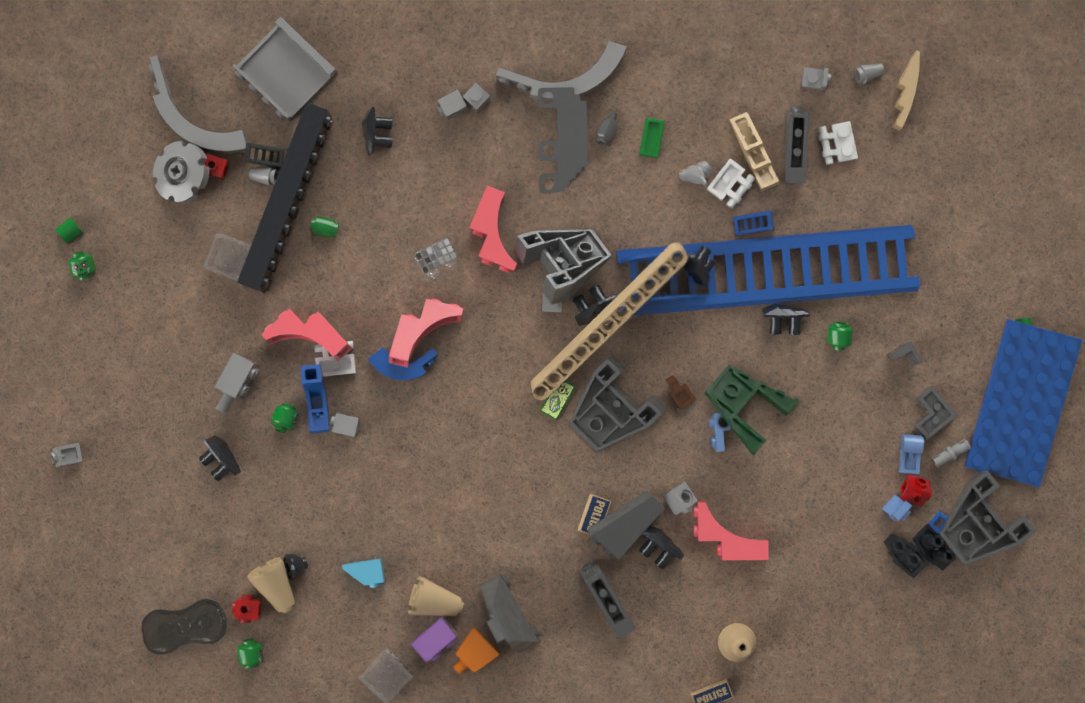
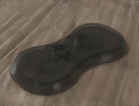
M211 599L199 600L191 606L177 611L154 610L144 617L141 624V633L145 646L150 652L159 655L171 653L178 647L188 643H216L223 638L227 629L226 616L222 606Z

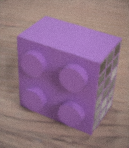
M442 616L414 639L412 646L426 662L430 659L433 662L441 655V649L444 647L448 649L456 642L458 632Z

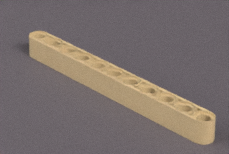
M672 243L533 378L531 389L536 399L544 400L549 397L686 263L688 257L681 244ZM676 252H681L678 257H673ZM667 266L665 270H659L660 267ZM647 280H653L652 283L645 284ZM634 293H639L637 297H631ZM626 307L624 310L618 311V308ZM612 320L611 323L604 324L605 321ZM595 333L598 334V335H597L596 337H594V338L590 337L592 334H595ZM585 347L583 350L577 351V348ZM571 360L570 363L563 364L564 361ZM557 373L555 377H550L551 374ZM540 386L544 387L542 390H537Z

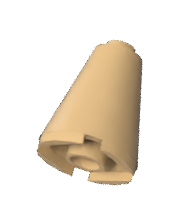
M277 557L267 561V564L263 567L258 566L248 574V579L278 612L287 613L293 609L295 600L284 562L281 557Z
M417 577L416 580L420 581L418 585L414 584L409 600L412 611L408 610L409 614L457 616L458 613L462 612L464 602H461V597L424 577Z
M740 623L730 624L725 627L718 639L720 652L726 659L733 662H742L750 658L755 652L757 645L756 636L751 628Z

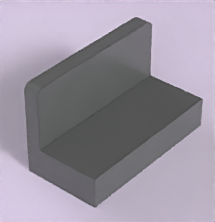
M911 342L905 343L888 353L891 360L899 359L906 355L912 365L923 362Z

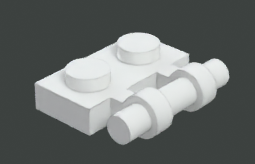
M850 121L831 125L832 133H827L826 126L818 128L820 134L818 138L823 148L822 157L825 158L826 165L833 164L832 156H837L838 163L858 159ZM830 139L834 140V150L830 149Z
M730 158L707 190L721 201L726 195L730 197L726 205L733 209L736 203H740L741 197L746 190L752 187L755 177L749 174L744 179L741 175L745 169ZM737 181L740 187L736 192H733L731 188Z
M347 341V343H348V344L352 347V349H353V348H354L353 341ZM319 344L314 345L315 352L323 353V357L315 358L316 364L321 365L324 377L356 373L354 354H346L337 361L333 356H329V352Z

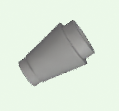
M881 63L859 65L854 70L856 81L863 84L884 74V67Z
M274 167L251 168L249 179L272 186L276 182L279 171L274 169Z

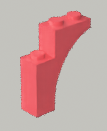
M487 185L470 225V230L473 231V235L483 238L484 235L487 236L479 254V258L482 259L481 262L488 266H492V264L500 266L499 270L509 274L510 271L515 272L517 263L507 254L498 232V215L505 192Z
M426 299L420 319L411 314H401L389 354V363L408 368L410 358L418 343L428 333L440 326L461 322L464 308L453 303H442L438 299Z
M289 309L282 312L278 317L279 319L273 324L268 325L261 334L271 344L287 339L312 341L324 347L337 361L352 349L346 340L319 312L312 314L304 324Z
M697 502V506H693V517L697 518V525L693 527L694 537H697V541H720V544H717V556H720L721 560H769L768 540H755L736 536L724 529L714 519L706 502Z

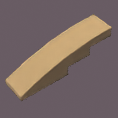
M918 50L913 53L896 86L903 90L894 106L900 110L893 125V128L898 131L904 126L916 93L920 66V51Z
M746 112L730 119L735 135L761 191L778 185L779 180L748 113Z

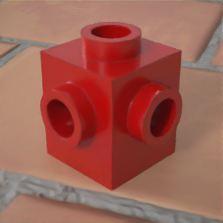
M908 474L900 487L901 500L907 501L912 505L923 507L924 503L929 501L932 495L930 481L922 477Z
M242 595L241 598H237L236 602L232 604V614H235L234 619H239L241 623H251V620H259L261 618L262 599H253V595Z

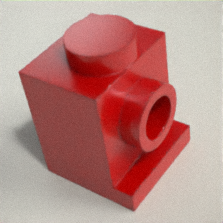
M206 153L207 160L205 166L209 167L211 162H215V167L209 168V176L225 180L230 162Z

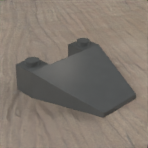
M592 229L528 232L517 236L514 253L523 265L540 260L550 273L545 277L542 292L551 305L568 300L612 256Z
M613 354L594 372L569 423L596 451L649 427L666 410V407L654 395L639 407L613 381L626 368Z
M985 470L980 471L966 483L939 533L963 565L1020 545L1037 532L1025 516H1017L1006 526L984 500L985 497L1000 486L991 474Z
M500 573L481 584L480 587L488 609L507 642L518 653H521L539 642L537 637L540 634L535 626L531 627L510 592L509 586H511L509 579L506 575L502 576Z

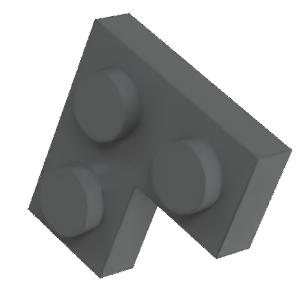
M930 386L916 398L928 412L927 415L914 425L926 440L930 439L957 416L933 386Z

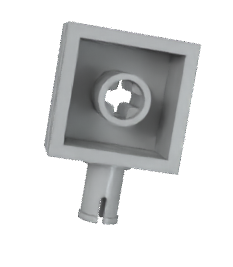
M232 354L215 385V388L223 393L215 409L226 414L233 399H241L243 396H247L251 388L249 387L251 380H255L260 372L258 364L239 354Z

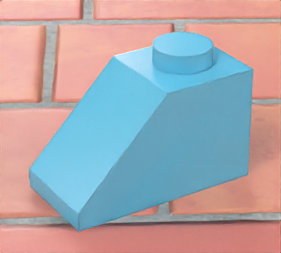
M382 558L342 565L344 571L363 585H369L370 588L380 587L381 583L385 582Z

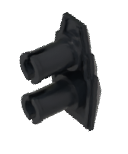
M374 107L367 111L362 121L363 136L368 155L373 154L375 147L392 148V136L375 135V128L392 129V117H376Z
M701 246L694 258L687 256L684 269L693 278L695 283L707 287L710 278L709 272L715 266V261L711 258L708 260V256L711 254L710 249Z
M599 284L589 289V292L596 301L595 304L589 306L583 294L576 296L573 299V303H575L580 312L575 316L578 325L590 324L616 296L606 297Z
M773 304L762 308L764 317L770 318L769 333L773 335H780L782 333V318H790L788 331L790 335H800L801 318L810 316L809 311L791 306Z
M215 435L204 440L208 450L199 457V461L204 466H208L215 458L218 462H221L211 472L215 480L220 481L229 471L234 475L241 473L240 467L225 441Z
M926 524L912 537L913 542L924 559L929 560L932 565H936L942 571L952 563L951 560H955L954 552L946 550L943 537L938 535L929 524Z
M649 526L643 534L648 539L639 549L642 555L649 557L657 546L661 548L663 552L655 560V564L661 569H665L673 557L682 560L683 552L662 529Z
M890 534L884 541L889 550L888 554L894 559L893 562L913 579L929 563V560H925L918 548L904 538L901 539Z

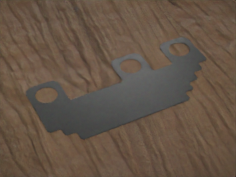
M573 87L540 88L538 90L539 107L557 108L558 141H541L539 143V159L542 161H558V173L541 174L539 177V190L544 194L564 191L565 186H570V180H575L576 173H581V168L587 166V102L581 101L579 94H574ZM548 91L553 94L554 99L550 104L542 102L541 96L544 92ZM545 145H552L554 147V154L551 157L543 155L542 148ZM547 177L555 181V186L550 190L543 187V180Z

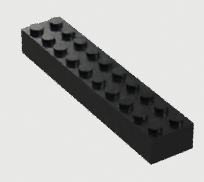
M308 102L305 104L237 283L261 293H265L266 290L269 291L272 280L270 278L272 272L276 273L279 262H277L279 254L282 255L286 247V244H284L285 238L291 235L293 226L290 225L292 220L296 219L300 209L297 207L299 202H303L306 196L304 189L306 184H310L313 173L311 171L313 165L317 166L320 159L318 152L320 148H324L327 140L325 134L327 130H331L334 120H332V115L327 109Z

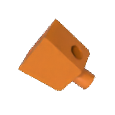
M473 627L455 653L460 660L453 668L460 675L468 667L475 673L495 659L500 652Z

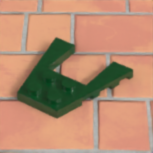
M728 365L704 394L754 456L766 439L737 416L741 409L756 392L785 416H787L799 400L796 398L792 399L786 396L784 392L778 389L776 391L766 386V383L758 382L750 378V375Z

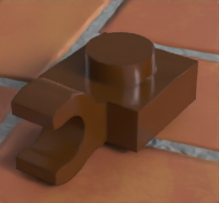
M672 375L666 379L674 390L669 395L679 410L696 400L686 383L680 386Z

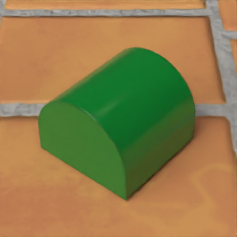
M72 217L56 228L57 233L67 244L83 233Z

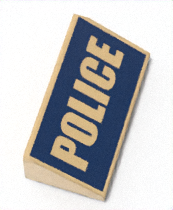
M590 494L578 531L590 534L587 530L607 516L611 501Z
M726 679L690 693L694 703H721L733 698Z

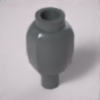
M611 111L609 117L601 122L597 130L596 136L598 139L596 142L602 146H607L615 136L617 130L615 120L618 115L616 112Z

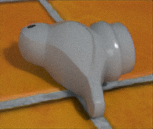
M706 161L697 163V165H691L687 169L680 170L679 177L682 181L703 184L706 187L708 184L705 178H708L713 171Z

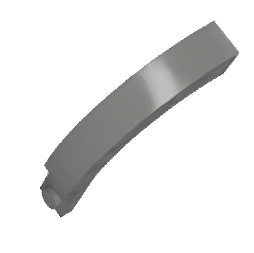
M608 41L603 55L589 71L565 82H541L498 68L496 78L504 85L515 84L522 91L530 89V98L537 100L540 88L573 87L574 94H579L581 97L597 89L612 76L622 61L627 47ZM548 91L544 92L541 96L543 101H553L554 99L553 94Z
M157 55L150 57L151 64H149V69L152 75L155 74V90L157 93H160L154 95L153 98L166 123L183 139L197 145L201 149L225 154L245 152L247 139L243 130L228 133L210 132L200 129L185 120L172 100L161 59Z

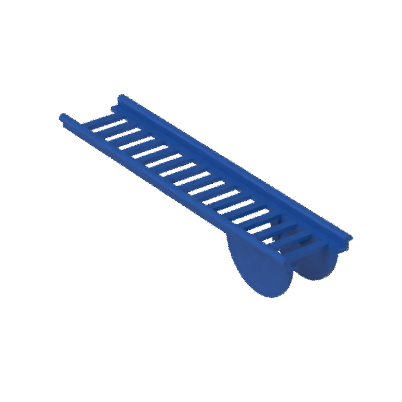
M912 225L684 244L682 246L687 256L693 258L701 246L710 249L711 254L708 256V260L709 258L714 260L713 256H725L728 293H717L714 266L709 272V294L698 295L697 283L689 274L690 295H678L677 273H675L669 279L670 295L662 294V297H659L658 289L632 316L919 291V276L907 277L904 239L915 238V230ZM896 240L899 278L888 279L885 241ZM877 242L879 280H869L866 243ZM847 244H858L861 281L850 282ZM668 246L616 250L618 264L629 263L632 282L638 277L637 262H648L650 265ZM828 246H839L842 283L831 284ZM810 247H820L823 284L812 285L809 257ZM800 248L804 286L793 287L790 249ZM771 251H782L785 288L774 289ZM676 252L673 257H678L681 252ZM752 252L763 253L766 285L764 290H755ZM743 253L747 291L736 292L732 254ZM634 293L632 298L637 297L639 293Z

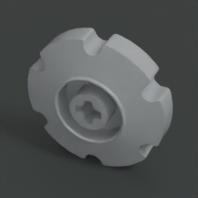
M177 141L167 145L164 148L163 156L157 157L153 168V177L157 178L155 187L163 198L178 203H188L199 196L198 191L200 188L205 189L209 179V167L205 166L207 157L200 147L191 143Z

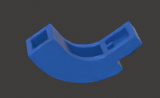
M383 347L369 357L368 360L383 375L395 380L409 381L427 374L423 367L425 365L429 367L437 361L435 357L438 355L432 348L415 362L409 363L407 368L389 363V353Z
M321 365L301 366L302 386L305 391L308 408L310 434L330 432L327 391Z

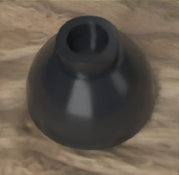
M286 554L283 558L287 576L292 581L299 578L303 574L304 569L308 568L305 557L301 558L296 554Z

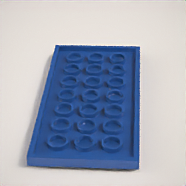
M1006 319L970 443L971 450H968L964 467L978 471L985 470L992 475L1040 487L1083 339Z

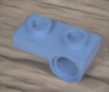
M713 413L712 417L709 418L710 429H714L711 445L712 448L716 449V452L725 451L723 431L731 428L729 425L725 428L720 427L718 423L722 417L720 413Z
M901 435L900 473L919 474L920 459L924 448V438L922 436Z
M894 495L882 508V511L887 512L893 521H902L911 513L909 510L911 505Z

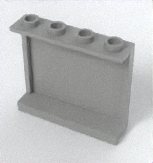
M279 17L275 22L277 25L237 66L235 64L232 66L236 69L234 73L242 81L246 79L250 83L248 87L255 94L259 91L264 96L262 100L269 107L273 105L277 109L275 113L282 120L287 118L290 121L305 106L306 102H309L328 83L337 71L282 17Z

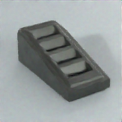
M246 142L244 162L281 169L285 149ZM251 148H255L254 159L250 158ZM259 149L262 150L261 160H257ZM266 151L270 152L268 161H265ZM273 153H277L276 163L272 162Z

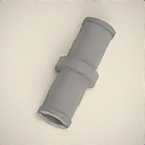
M964 438L952 447H946L945 451L932 457V460L936 467L940 468V466L951 460L955 461L964 452L971 450V446Z

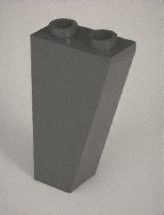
M791 106L790 110L785 109L784 181L786 183H805L809 113L799 106Z
M645 491L589 527L587 531L592 535L590 539L597 546L601 543L605 547L603 551L610 557L614 555L620 559L665 507L650 493Z
M597 562L586 563L579 571L620 639L636 628Z

